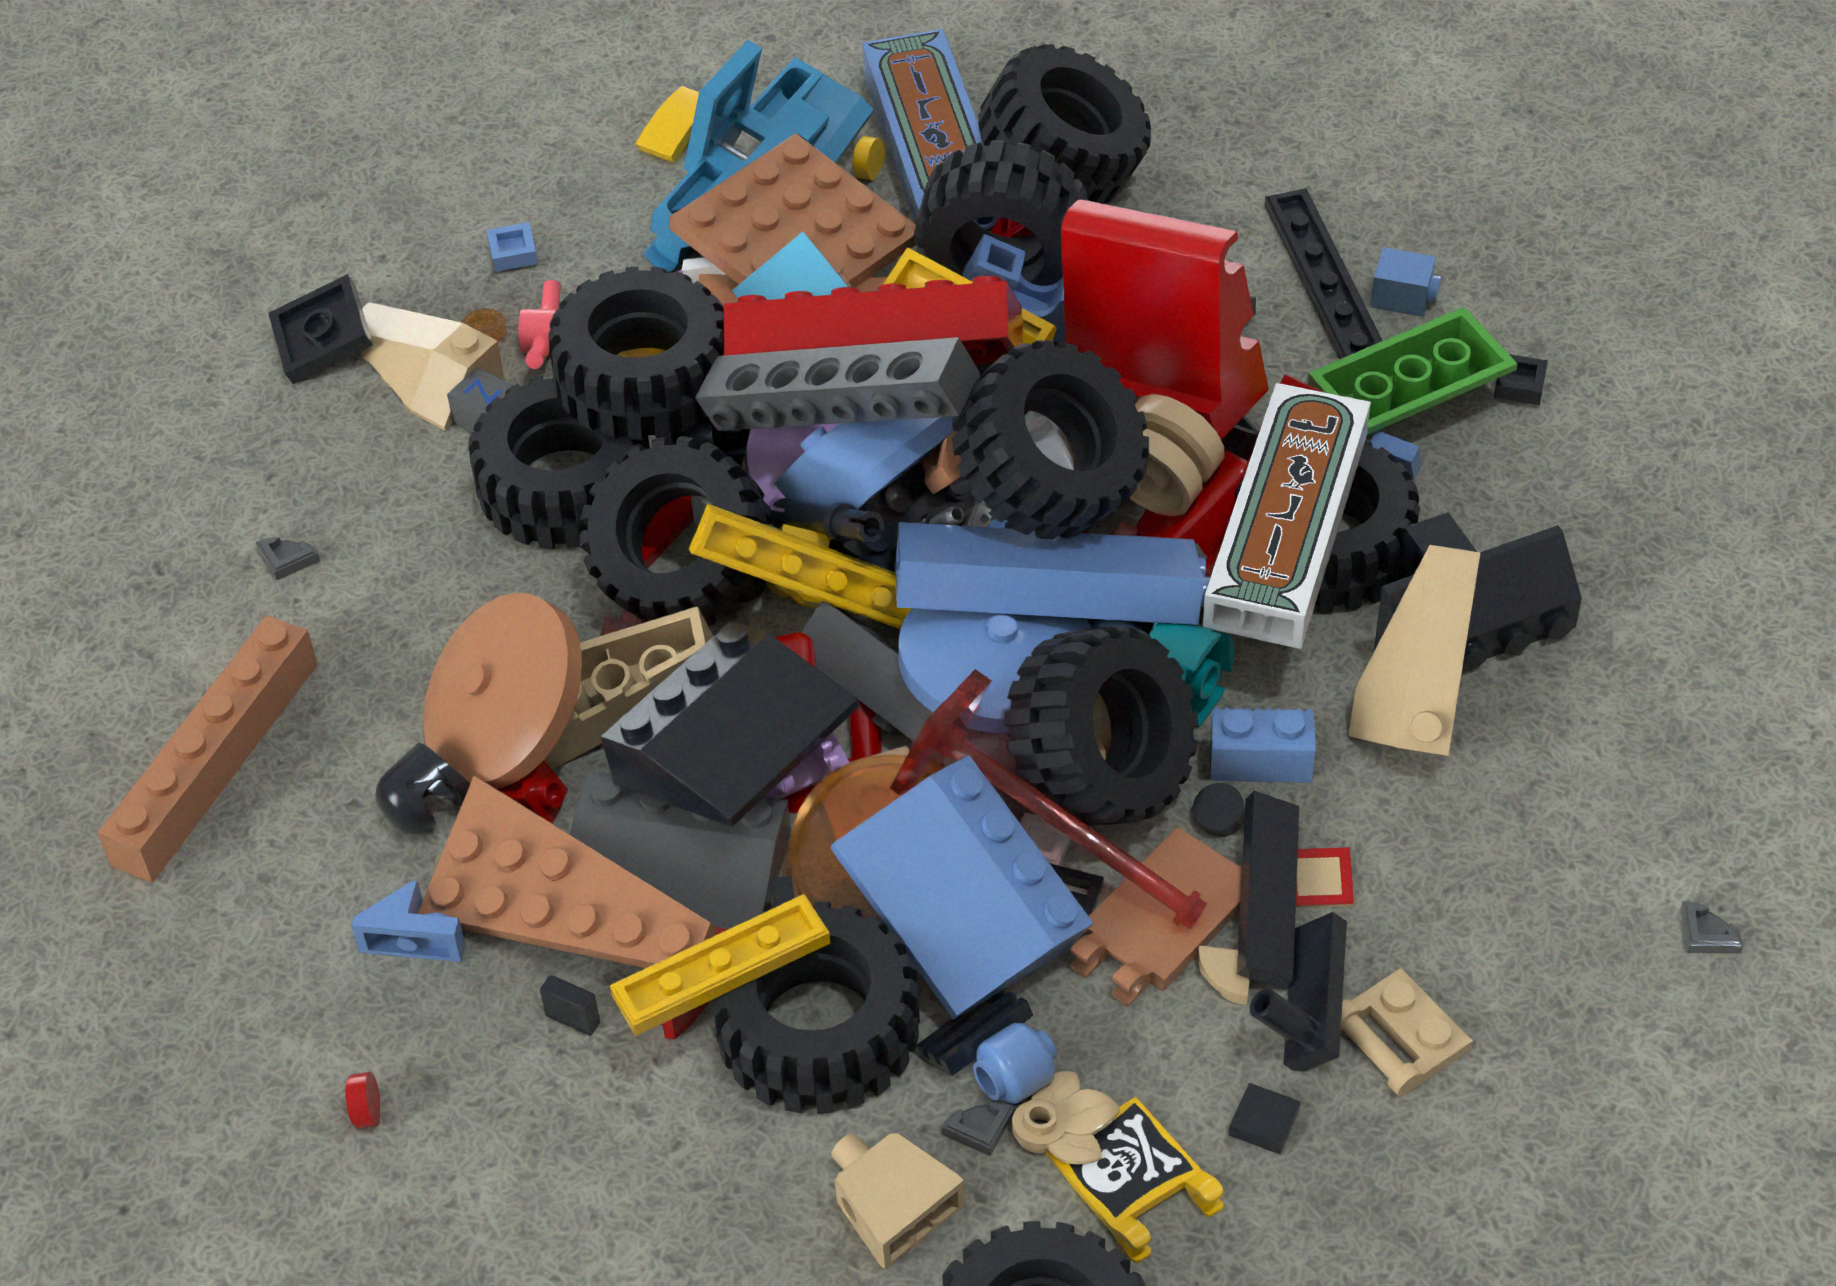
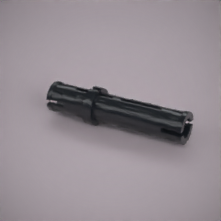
M781 498L774 502L773 506L785 509L784 512L774 510L770 512L771 521L776 528L780 529L783 524L819 532L826 535L829 539H834L833 541L841 543L849 542L852 539L866 543H875L881 538V535L869 532V530L884 531L885 528L884 520L878 512L857 510L853 506H849L850 504L841 502L827 506Z

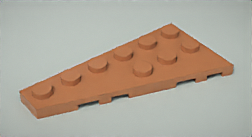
M473 776L418 911V914L442 913L449 917L459 918L462 930L642 968L650 967L716 936L718 932L708 920L476 776Z

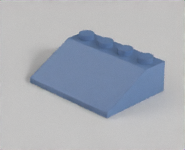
M970 755L932 774L835 841L830 847L880 919L887 924L888 930L898 934L904 942L907 955L913 958L916 969L953 1020L1069 950L1093 924Z

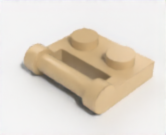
M1402 968L1393 972L1353 1000L1347 999L1342 1001L1341 1033L1345 1032L1388 1077L1387 1085L1400 1098L1469 1052L1472 1048L1473 1040ZM1370 1015L1415 1062L1404 1064L1362 1019Z

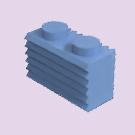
M1218 707L1212 710L1210 731V781L1312 782L1316 747L1314 712L1309 708L1304 712L1299 708L1297 710L1287 708L1283 711L1279 708L1274 711L1269 708L1262 711L1258 707L1254 711L1248 707L1246 709H1239L1237 707L1232 710L1228 707L1224 710Z

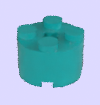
M1154 622L1153 630L1149 636L1151 639H1157L1169 650L1167 657L1175 658L1184 670L1181 677L1184 683H1188L1191 686L1194 698L1190 700L1192 712H1197L1198 726L1206 721L1225 692L1226 688L1219 686L1218 683L1222 670L1230 673L1232 671L1235 654L1233 638L1221 631L1203 627L1201 623L1199 625Z

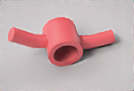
M555 280L544 282L541 309H521L518 324L521 353H528L525 357V362L532 369L541 367L548 354H550L548 339L550 321L555 311L559 309L561 284Z

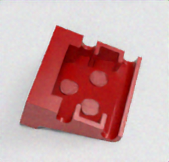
M1079 199L1066 212L1061 228L1065 342L1077 345L1078 352L1091 351L1101 357L1100 363L1107 369L1113 367L1122 376L1119 381L1126 390L1131 387L1137 399L1142 396L1156 394L1170 397L1187 405L1204 417L1222 440L1269 390L1259 340L1241 336L1243 327L1254 316L1244 264L1225 261L1227 251L1238 240L1237 231Z

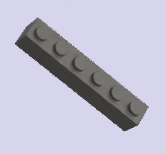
M821 601L801 631L810 636L814 643L816 668L873 710L875 713L871 720L876 725L894 736L898 731H901L910 738L906 746L916 755L930 763L936 758L946 766L970 755L1013 814L1023 818L1025 812L1031 813L1036 803L1026 793L1029 789L1028 785L1021 784L1013 770L1017 764L1014 756L1008 755L1006 741L1010 740V734L969 729L945 720L933 713L918 701L906 686L899 670L898 649L847 611Z

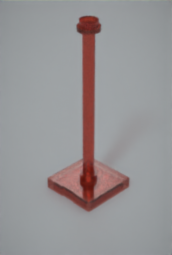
M974 669L926 720L889 789L902 796L928 778L945 758L951 760L955 757L960 760L970 755L989 782L1175 912L1177 915L1172 921L1177 926L1183 924L1190 929L1208 904L1199 898L1201 893L1194 890L1190 896H1187L966 740L968 734L964 730L992 682L991 679Z

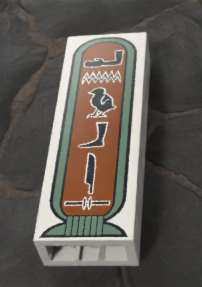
M1275 384L1205 593L1203 627L1302 649L1366 440L1371 402L1301 387Z

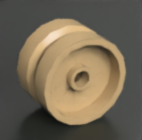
M1156 394L1142 396L1138 399L1135 406L1137 411H1143L1147 429L1143 431V436L1149 437V455L1144 459L1147 461L1145 475L1137 483V490L1130 499L1138 505L1158 514L1167 516L1182 515L1201 492L1202 484L1210 479L1225 458L1224 445L1216 430L1204 417L1187 405L1167 396Z

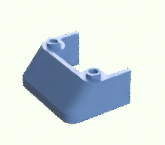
M953 417L840 423L829 432L821 426L801 442L800 446L805 452L774 484L787 499L827 506L841 502L850 504L849 506L859 510L866 502L938 448L944 439L955 432L952 427Z

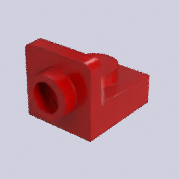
M544 760L519 781L497 789L553 824L568 792L565 784Z

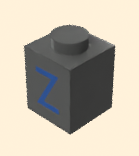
M476 367L447 394L453 423L473 433V426L481 413L486 414L485 408L497 396L501 399L505 397L506 390L513 385Z

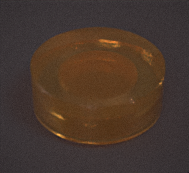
M490 308L471 311L461 322L497 340L498 343L505 338L507 333L504 316L499 311Z

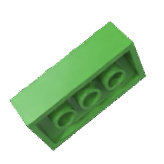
M1462 307L1308 373V384L1325 393L1371 402L1368 435L1517 370V363L1465 307Z

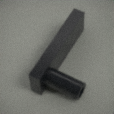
M1334 912L1295 928L1293 982L1289 985L1288 1000L1272 989L1265 988L1253 997L1250 1004L1251 1016L1285 1038L1283 1064L1293 1071L1303 1072L1339 1058L1347 921Z

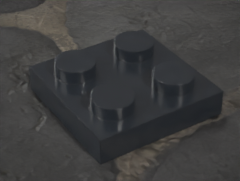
M348 274L268 313L284 373L292 384L373 346L356 285Z

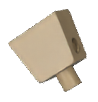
M851 1133L844 1136L832 1150V1159L843 1169L835 1178L837 1203L884 1270L965 1206L964 1180L957 1173L898 1133L888 1134L871 1149L856 1134Z

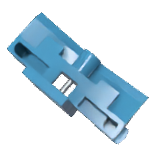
M747 40L699 91L683 168L689 173L653 211L650 231L657 235L656 239L643 252L646 260L654 267L664 268L667 272H675L683 263V260L687 259L695 249L669 229L671 215L795 133L837 164L869 120L874 109L860 95L797 57L791 60L750 105L762 48ZM742 131L761 142L750 156L734 147Z

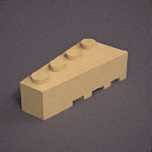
M698 606L580 642L582 673L579 693L563 734L552 751L544 759L551 769L557 768L601 744V735L713 637Z

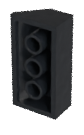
M1559 525L1480 552L1462 669L1473 670L1482 665L1486 659L1505 652L1509 655L1520 653L1530 643L1547 637L1551 639L1562 638L1576 627L1582 597L1565 536ZM1413 576L1382 586L1374 644L1375 649Z

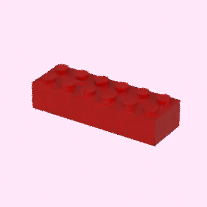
M979 276L973 278L971 284L953 285V282L949 280H931L925 283V287L906 289V286L903 284L889 283L878 286V291L860 292L859 289L852 287H840L831 290V295L813 296L811 292L792 291L786 293L784 299L767 300L762 295H744L738 298V302L724 303V356L959 337L974 364L982 365L994 364L1012 348L1023 344L1022 306L1007 281H1001L996 276Z

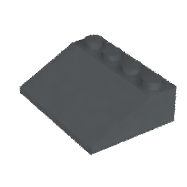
M588 770L574 811L570 835L708 920L714 927L726 928L728 930L770 910L773 900L772 881L780 875L791 836L788 800L765 796L731 827L614 785L611 773Z

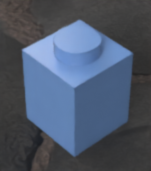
M1383 247L1374 275L1371 307L1424 317L1427 303H1436L1440 290L1441 276L1434 275L1436 256Z

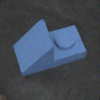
M415 880L354 916L351 924L359 953L461 962L466 943L459 918L449 917L442 913L418 914L423 898L418 881Z

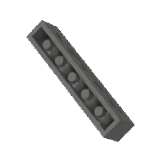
M959 337L717 356L695 399L718 431L960 416L980 372Z

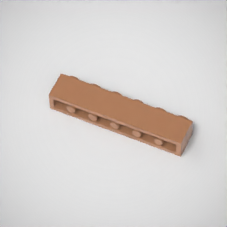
M269 615L263 618L97 832L110 866L151 883L156 880L318 665L308 630Z

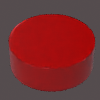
M369 1071L350 1075L345 1084V1100L351 1123L357 1129L378 1126L380 1124V1092L374 1074Z

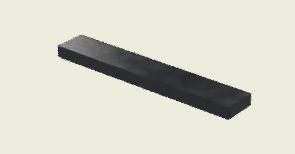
M1307 188L1265 196L1264 205L1339 359L1382 342L1383 340Z

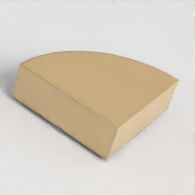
M1199 946L1198 964L1202 976L1226 1000L1247 1005L1249 978L1237 975L1238 950Z

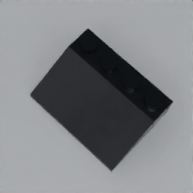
M729 622L600 737L614 785L733 827L859 708V703L856 697L769 633Z

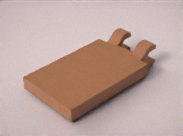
M1177 827L1089 915L1093 924L1071 947L1070 953L1077 958L1070 964V968L1087 979L1111 955L1124 964L1112 977V981L1119 986L1115 988L1111 996L1127 1007L1151 983L1165 991L1198 956L1199 946H1207L1240 911L1242 868Z

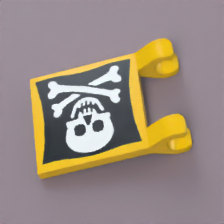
M1137 1097L1119 1106V1113L1112 1123L1093 1135L1101 1148V1160L1087 1164H1068L1060 1161L1049 1150L1046 1151L1047 1156L1079 1196L1110 1230L1117 1243L1134 1263H1139L1151 1255V1248L1147 1245L1151 1241L1150 1232L1135 1218L1181 1189L1185 1188L1193 1202L1207 1217L1214 1216L1224 1208L1223 1201L1219 1199L1223 1196L1222 1185L1212 1175L1201 1170Z

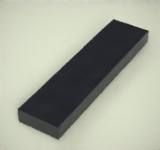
M1254 790L1245 799L1237 975L1285 990L1293 982L1300 806Z

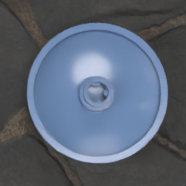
M912 608L904 619L900 630L898 644L899 670L906 686L915 698L938 716L969 729L1010 734L1009 727L1004 726L1005 711L1010 710L1012 701L1007 696L1012 682L1020 679L1016 672L1025 658L1032 656L1033 649L1042 641L1052 639L1056 634L1092 629L1086 618Z

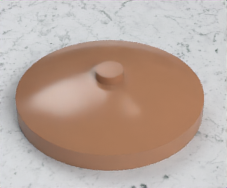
M527 593L506 594L487 602L473 612L458 627L445 645L434 667L426 692L423 714L424 736L427 747L445 760L470 784L473 776H476L495 789H500L519 781L533 771L547 757L563 734L576 704L582 673L580 641L569 617L556 605L535 595Z

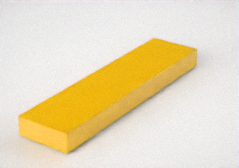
M805 894L609 985L611 996L632 1032L637 1036L830 944V933Z

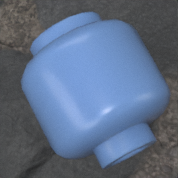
M1012 1023L984 1040L977 1048V1062L973 1064L974 1075L982 1090L992 1100L998 1101L1001 1099L1009 1104H1018L1047 1086L1054 1079L1055 1066L1053 1059L1057 1057V1051L1051 1038L1043 1030L1035 1031L1024 1023Z

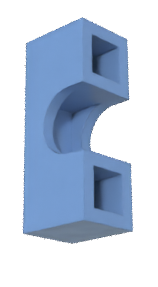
M984 234L965 266L962 277L972 281L973 278L979 276H996L1001 281H1007L1023 309L1055 325L1057 330L1053 341L1057 343L1065 342L1063 276L1057 283L1049 286H1038L1028 282L1021 275L1026 251Z

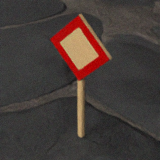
M1350 847L1298 849L1296 907H1354Z

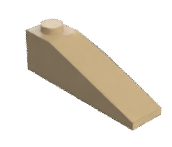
M370 302L362 308L373 346L359 352V354L381 375L384 383L395 391L411 413L444 431L453 424L447 394L476 367L500 379L504 377L497 340L464 323Z
M1429 545L1356 685L1348 736L1396 748L1449 756L1480 552Z

